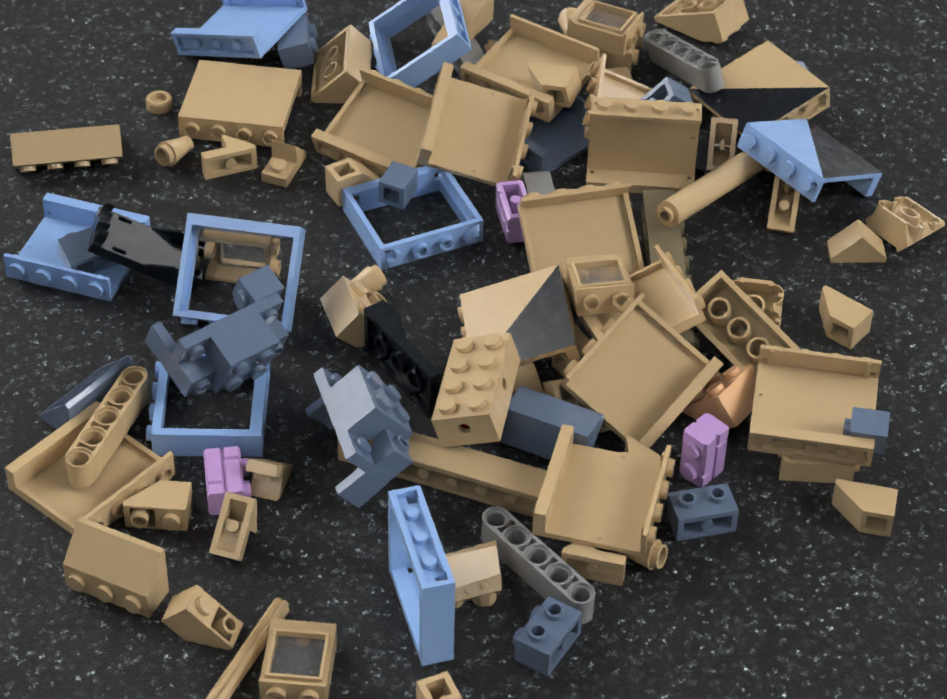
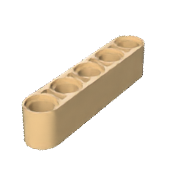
M130 366L122 371L67 451L65 462L68 482L71 486L86 488L95 482L149 401V380L145 368Z

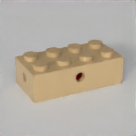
M511 333L454 339L431 419L442 447L501 441L521 360Z

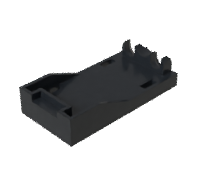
M105 203L102 207L99 206L95 213L88 252L177 287L185 232L147 226L113 212L112 210L115 206ZM199 238L192 294L203 277L202 266L207 242H202L201 238Z
M384 299L364 308L365 352L431 420L446 366L436 369L407 339L400 316Z

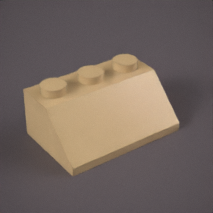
M351 24L315 53L310 99L314 103H345L362 80L359 69L361 67L368 70L371 69L372 41Z
M83 517L77 520L63 562L66 585L77 592L82 591L97 597L105 603L110 602L125 608L130 613H138L150 618L169 592L165 549Z

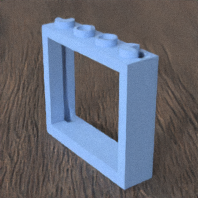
M401 0L368 22L371 33L369 38L374 47L372 52L377 61L375 65L376 70L383 76L398 79L414 88L438 73L443 62L452 64L472 50L460 0ZM440 5L448 37L397 70L390 38Z
M429 166L416 168L418 169L417 190L412 198L440 190L461 223L388 244L382 243L363 213L364 211L387 205L378 201L380 179L342 189L343 211L381 270L483 241L484 220L451 173Z
M187 213L172 316L181 318V324L197 326L198 321L211 324L228 316L189 310L200 229L293 240L282 321L280 322L285 330L291 333L306 230L298 226Z
M205 353L201 357H199L202 359L209 360ZM156 361L155 377L158 379V382H153L152 398L155 400V403H150L149 420L152 421V425H147L146 441H151L152 451L159 456H164L169 451L173 453V456H204L203 451L205 449L220 448L223 450L224 447L238 446L241 450V457H263L270 361L266 366L267 371L259 378L254 379L250 429L163 428L170 375L160 361Z
M420 485L388 491L389 571L421 666L454 660L455 580ZM409 568H412V573L408 572Z

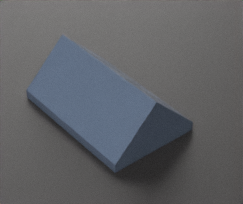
M127 355L100 367L41 413L39 417L50 426L58 429L95 401L101 403L122 371L133 366L132 358Z
M520 386L510 400L501 441L499 442L551 460L562 424L574 426V444L593 447L605 415Z

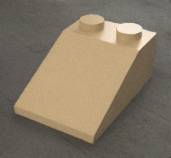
M675 0L654 16V19L660 24L701 42L713 41L714 44L725 42L730 34L740 30L741 25L748 21L749 17L744 0Z

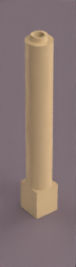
M742 151L659 203L656 210L658 219L667 227H675L763 170L771 171Z

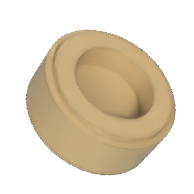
M154 91L147 95L146 108L149 112L164 114L172 109V96L168 92Z

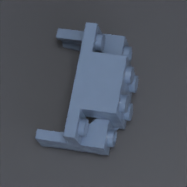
M276 292L245 308L237 306L238 311L180 338L177 343L160 321L151 325L144 342L163 365L184 397L193 393L198 395L206 390H213L215 394L224 390L231 392L251 377L254 380L262 376L267 371L266 366L269 361L284 350L283 345L289 334L277 319L278 311L284 301ZM205 353L209 360L202 359L199 357H201Z
M357 365L342 378L339 374H332L321 367L313 374L321 397L305 410L311 419L315 418L329 430L335 429L346 460L358 467L351 475L339 483L335 489L340 497L360 508L390 480L413 463L408 452L410 449L408 444L409 437L413 434L408 422L410 417L400 404L401 395L398 390L391 384L385 385L374 371L368 372L360 365ZM374 437L373 444L370 446L368 441Z

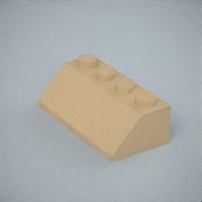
M119 124L10 134L13 167L15 169L20 168V173L35 172L36 167L47 166V170L64 169L63 164L73 163L74 168L90 167V162L101 161L102 165L118 164V159H123Z
M722 270L697 291L701 294L706 308L702 309L706 321L695 327L733 366L738 365L740 368L752 364L757 372L761 345H777L800 350Z

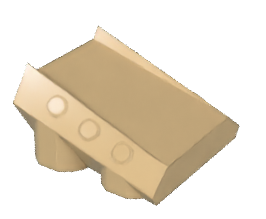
M907 196L895 197L893 202L879 200L874 214L866 218L867 227L895 246L897 252L945 226V221Z
M743 277L733 280L780 328L784 299L783 288L768 280Z
M494 540L445 554L455 580V608H459L465 601L470 600L478 606H491L494 604L497 595L502 591L497 541Z

